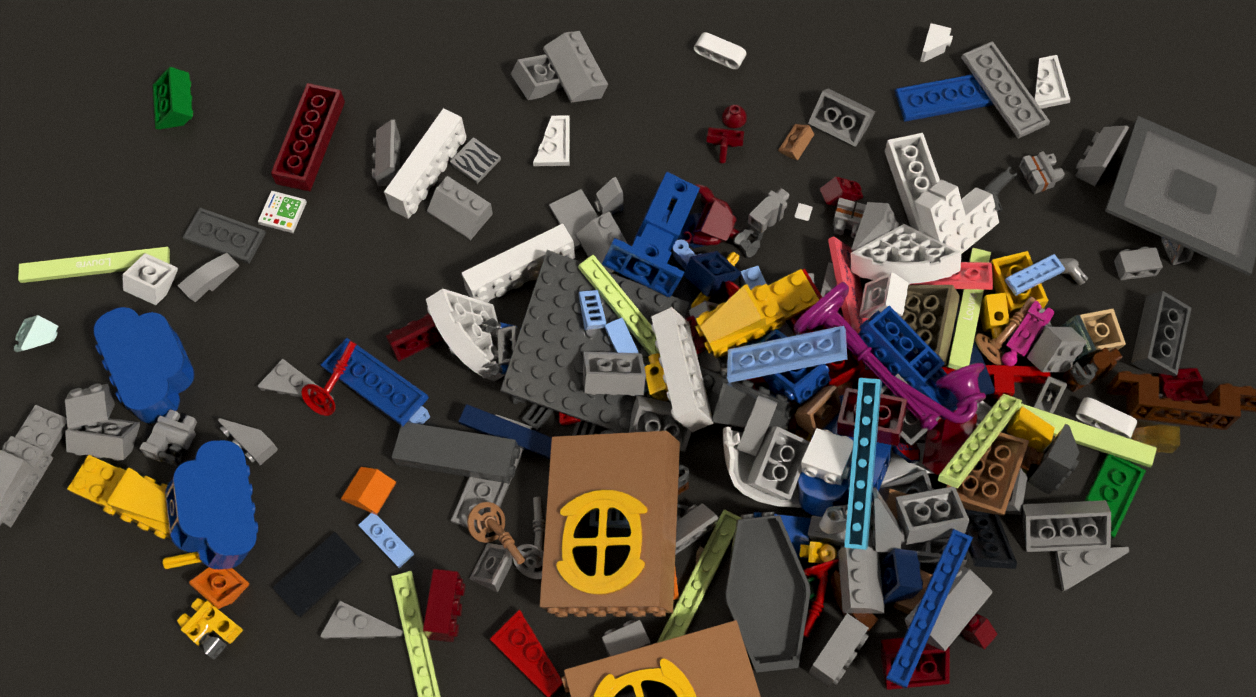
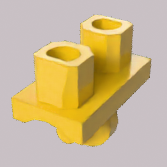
M810 541V545L801 544L800 557L808 558V562L825 563L835 560L837 556L835 547L829 543Z

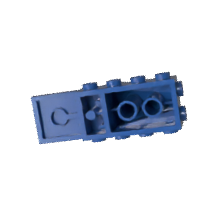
M890 305L882 312L876 311L870 317L871 321L867 319L859 327L861 331L858 333L865 344L872 348L871 353L892 375L896 376L899 374L911 387L954 412L957 409L958 403L955 395L950 390L937 388L935 385L938 379L947 375L941 368L945 363Z
M776 329L766 333L759 339L748 342L745 346L788 336H785ZM826 364L762 376L771 392L784 394L789 400H795L800 405L831 381L828 374L829 368Z

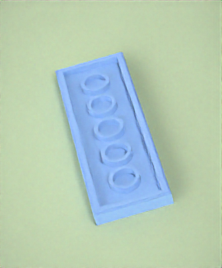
M844 326L728 349L727 380L731 383L846 360V329Z

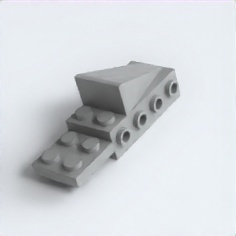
M35 405L15 437L10 436L9 440L4 443L2 450H0V526L4 524L10 528L12 527L53 460L52 452L68 428L66 417Z

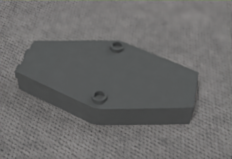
M774 512L762 513V517L754 518L753 514L741 515V519L736 520L724 591L726 605L733 621L737 620L747 655L756 673L798 668L810 598L808 580L780 515L774 516Z

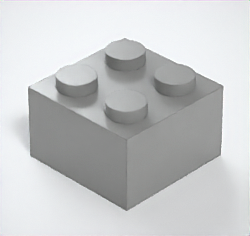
M1046 327L1027 358L1041 372H1066L1071 369L1074 360L1081 354L1087 341L1072 327Z

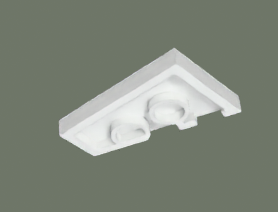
M1057 55L1039 58L1035 101L1041 109L1070 103L1069 93Z
M551 116L544 139L533 161V166H570L569 116Z

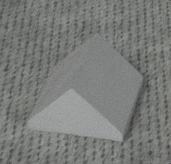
M487 543L469 579L498 592L513 563V556L503 545Z

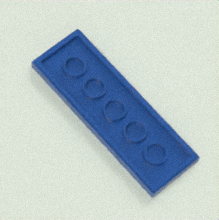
M973 74L895 89V95L904 122L994 105Z
M348 338L321 364L322 368L331 375L334 372L333 368H336L335 364H338L337 360L341 359L349 341H351ZM356 345L347 362L348 366L345 367L344 374H341L338 379L402 427L429 399L427 394L358 345Z

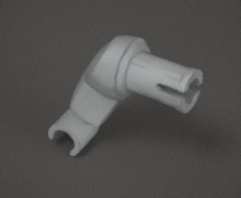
M1059 259L1065 268L1062 273L1069 274L1078 286L1088 280V277L1078 267L1079 262L1076 259Z

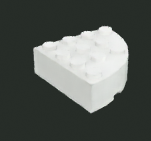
M905 224L851 252V272L859 275L861 278L871 280L893 272L910 285L951 277L959 272L961 268V251Z
M443 288L426 299L428 313L432 316L450 351L483 378L496 381L505 376L501 375V373L492 377L486 376V374L492 372L490 368H485L486 366L496 363L500 367L498 330L495 329L491 333L484 331V328L489 326L484 324L487 320L494 318L498 322L493 304Z

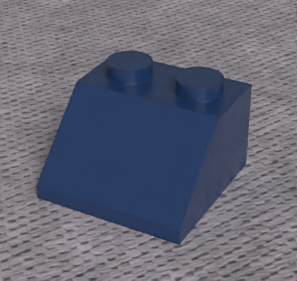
M718 251L691 256L683 275L704 295L709 297L721 294L726 289L725 282H734L741 275V272Z
M894 548L880 562L884 605L914 598L923 589L917 551Z

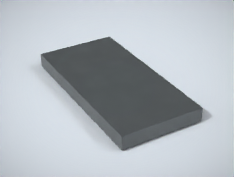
M199 208L182 238L184 241L220 254L228 253L232 258L250 264L266 232L265 230Z

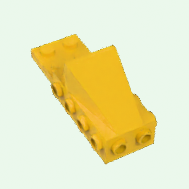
M800 269L768 286L767 284L757 285L750 290L747 284L744 285L727 302L719 304L716 309L710 312L705 311L696 318L698 325L695 328L700 337L704 336L706 340L704 345L708 353L712 352L716 359L727 355L728 349L743 347L748 342L759 339L772 330L779 329L785 324V321L810 309L819 299L804 272Z
M88 455L67 490L104 507L103 511L112 516L114 514L120 515V519L127 523L133 521L137 523V527L145 531L150 529L154 531L156 536L162 539L166 537L171 539L165 498L167 485L163 483L161 486L157 485L154 479L148 476L143 478L138 472L129 467L127 470L120 467L117 468Z

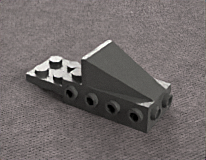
M700 366L713 422L745 429L756 399L760 395L778 402L768 427L778 426L788 431L796 401L789 400L784 394H775L767 387L755 386L749 380L729 383L727 373L723 375Z

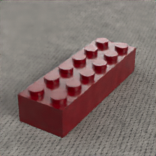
M310 83L306 84L271 172L277 185L311 191L345 103L341 90Z

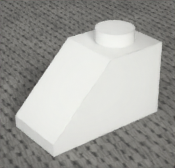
M930 24L920 62H925L945 52L946 46H950L953 36H950L951 28Z

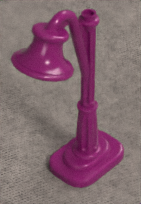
M845 282L835 286L795 323L794 331L798 335L805 334L809 330H815L823 325L827 329L844 326L846 329L847 349L857 357L858 361L862 360L896 397L907 399L906 407L922 423L921 427L923 429L927 428L930 431L938 424L936 418L940 415L954 423H965L975 416L977 403L986 398L985 393H981L978 386L979 373L984 369L983 363H975L959 368L936 381L935 385L937 388H946L957 398L958 403L955 412L948 410L892 375L871 353L872 348L865 344L857 332L838 313L849 292V286Z

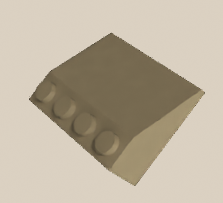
M908 285L903 316L900 317L946 365L960 296L953 285Z

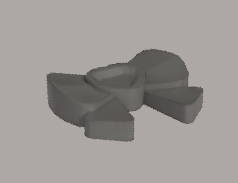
M744 229L734 237L733 243L744 251L746 258H750L760 248V240L751 243L747 238L752 231Z

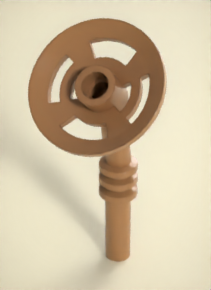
M1028 298L1019 312H1016L1012 319L1009 320V325L996 339H991L981 333L975 336V341L980 351L994 364H1003L1001 345L1016 327H1019L1028 310L1036 301L1035 298Z
M482 502L473 507L467 519V526L471 536L477 541L484 543L499 539L503 547L509 550L517 564H522L525 561L524 557L515 546V541L509 532L504 531L505 516L501 508L491 502ZM490 507V512L483 513L482 515L478 513L481 509ZM497 512L500 515L501 525H499L500 521L498 515L496 514ZM474 520H476L477 528L480 531L479 533H477L475 530ZM493 531L496 533L492 537L485 538L486 533Z

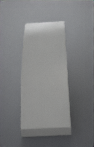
M225 253L197 269L183 280L178 287L191 300L196 302L208 290L213 292L239 265L228 253Z

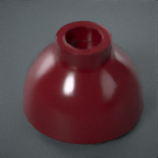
M739 105L728 106L722 114V121L729 128H740L747 120L745 110Z

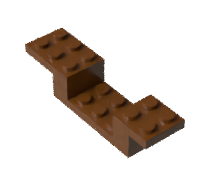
M1129 371L1118 372L1107 386V394L1127 396V415L1139 420L1227 430L1241 417V410L1256 412V389L1251 386L1237 387L1229 383L1220 384L1207 397L1209 399L1208 403L1196 404L1188 400L1179 402L1172 401L1170 398L1159 399V377L1147 373L1139 375L1132 374Z

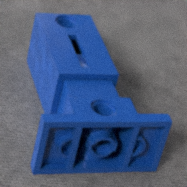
M666 172L638 229L632 246L614 238L602 265L670 298L683 277L684 271L667 264L672 253L670 251L681 233L700 188Z

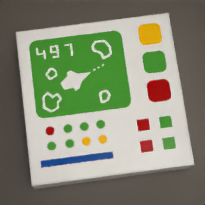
M271 191L258 223L259 225L294 233L307 202L302 198Z

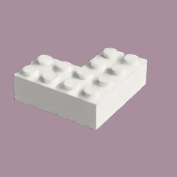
M940 180L929 189L930 193L925 192L914 201L923 233L961 251V254L999 223L997 211L994 209L993 195L979 188H974L961 199L958 186Z

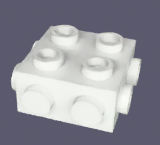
M816 428L801 462L802 472L809 477L824 479L829 484L841 485L843 479H847L850 474L851 467L849 465L852 461L853 440L847 436L833 434L826 429Z

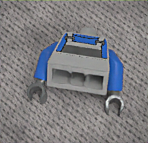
M491 318L484 323L489 325L484 328V331L491 333L495 329L498 330L500 367L496 363L486 366L485 368L492 370L491 373L486 374L487 377L495 376L498 373H501V375L506 374L520 332L519 328L515 325L501 322L498 324L494 318Z

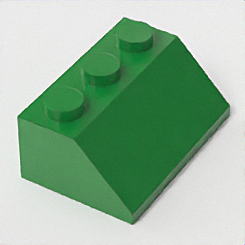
M169 67L153 84L155 129L160 130L184 126L192 119L193 110L189 72Z

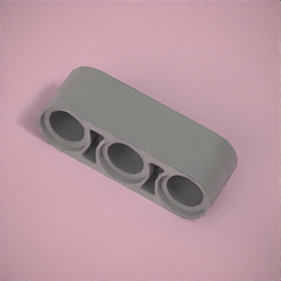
M758 395L737 450L756 457L778 402Z

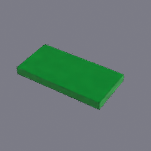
M1106 454L1084 501L1106 500L1111 511V539H1114L1146 470L1125 459Z

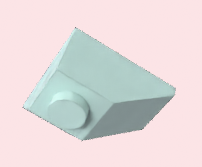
M39 315L24 319L16 334L15 340L19 343L14 346V351L20 352L53 342L58 334L56 332L58 325Z

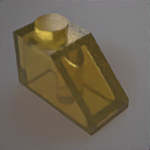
M1159 424L1135 428L1132 440L1156 447L1157 452L1173 453L1180 446V427Z

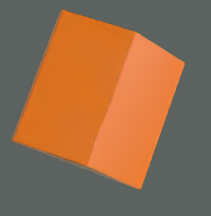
M360 467L341 500L377 515L394 488L396 481L378 469Z
M208 567L189 581V584L217 609L232 604L249 586V582L233 568L212 569Z

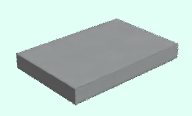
M582 189L549 204V208L560 225L564 224L573 239L575 250L582 247L576 237V233L598 217Z

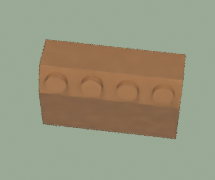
M1000 432L959 488H956L964 509L1005 515L1029 444L1028 440Z

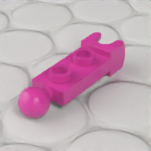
M1035 301L1028 310L1029 313L1006 345L1011 351L1003 354L1002 363L1004 365L1014 366L1017 363L1018 354L1023 357L1026 355L1045 325L1053 317L1054 311L1051 308H1047L1043 313H1039L1042 308L1039 302Z

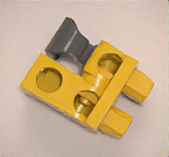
M197 598L191 606L197 612L192 618L184 613L177 622L182 627L181 631L198 646L202 644L204 652L215 660L227 644L217 637L209 636L210 633L214 630L231 644L243 629L210 602Z

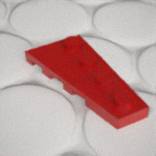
M518 610L490 640L546 697H552L563 685V681L522 612Z

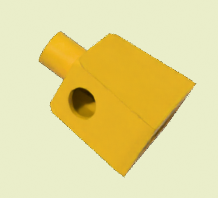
M1005 293L986 295L981 301L979 314L983 331L991 332L992 338L995 339L1009 325Z
M652 354L648 357L650 364L644 367L649 393L658 400L668 401V387L663 379L664 369L659 362L660 354Z

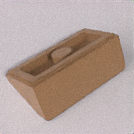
M795 124L778 151L794 160H798L814 136L810 125Z

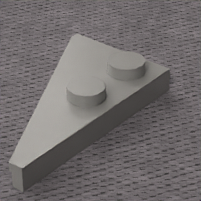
M282 359L261 381L258 388L262 391L271 390L279 394L302 397V388L307 384L315 383Z
M1129 547L1057 551L1055 555L1062 592L1067 591L1077 583L1129 553Z
M340 601L320 637L323 639L396 638L403 636L404 632Z

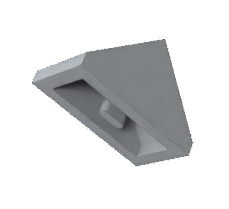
M1048 376L1041 386L1033 408L1053 414L1067 383Z

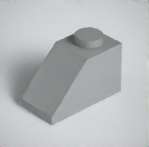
M616 177L612 178L596 193L594 204L598 212L601 211L602 215L607 212L614 214L624 210L623 191Z

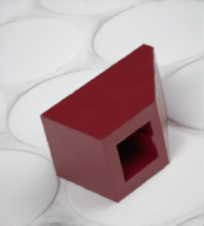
M834 177L820 188L826 204L833 206L838 205L839 198L850 201L863 198L861 186L857 182L840 177Z
M977 613L960 632L966 640L982 649H986L997 636V632L989 620Z

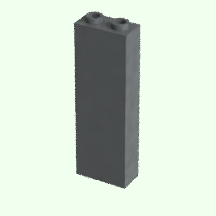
M407 422L403 427H400L392 459L396 465L510 484L511 477L513 478L515 475L516 466L514 464L515 460L520 456V447L514 439Z

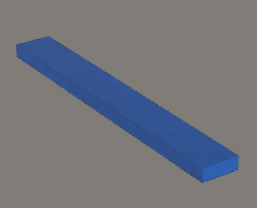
M953 529L886 677L887 680L905 689L907 688L973 537Z

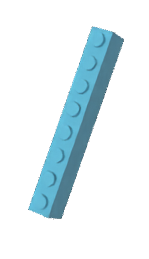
M859 378L845 548L868 549L882 385L880 379Z

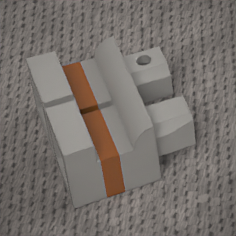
M1042 151L1037 156L1031 157L1028 155L1021 160L1019 167L1025 179H1028L1027 182L1034 194L1053 188L1055 183L1063 179L1065 175L1062 168H1052L1057 162L1054 153L1045 155L1044 151Z
M839 198L833 221L834 233L842 235L845 229L852 230L851 237L855 239L866 205L857 202L854 216L851 218L855 202Z

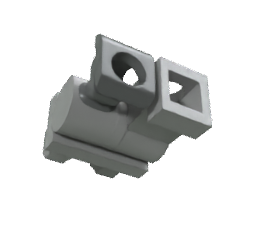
M780 188L776 193L771 191L768 197L749 214L747 230L752 231L750 235L756 240H761L763 232L767 227L775 225L777 220L780 221L783 218L784 210L787 207L786 200L789 198V193L784 189Z
M170 409L165 417L159 416L158 422L153 427L148 440L143 442L139 449L146 457L179 467L182 464L181 450H188L196 436L194 431L197 423L196 419L187 415L183 422L180 423L178 422L180 414ZM168 448L171 451V455L166 454Z

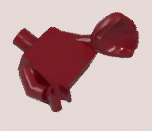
M696 184L695 186L700 188L698 192L701 194L700 199L705 207L693 231L695 236L686 231L683 235L689 236L690 239L685 241L688 244L693 242L698 245L711 246L726 242L728 238L733 240L740 232L733 228L736 217L732 215L728 203L716 198L708 187Z

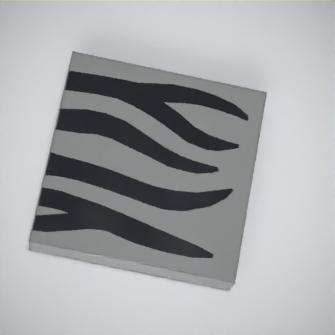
M473 137L451 159L450 165L478 184L501 160V157Z

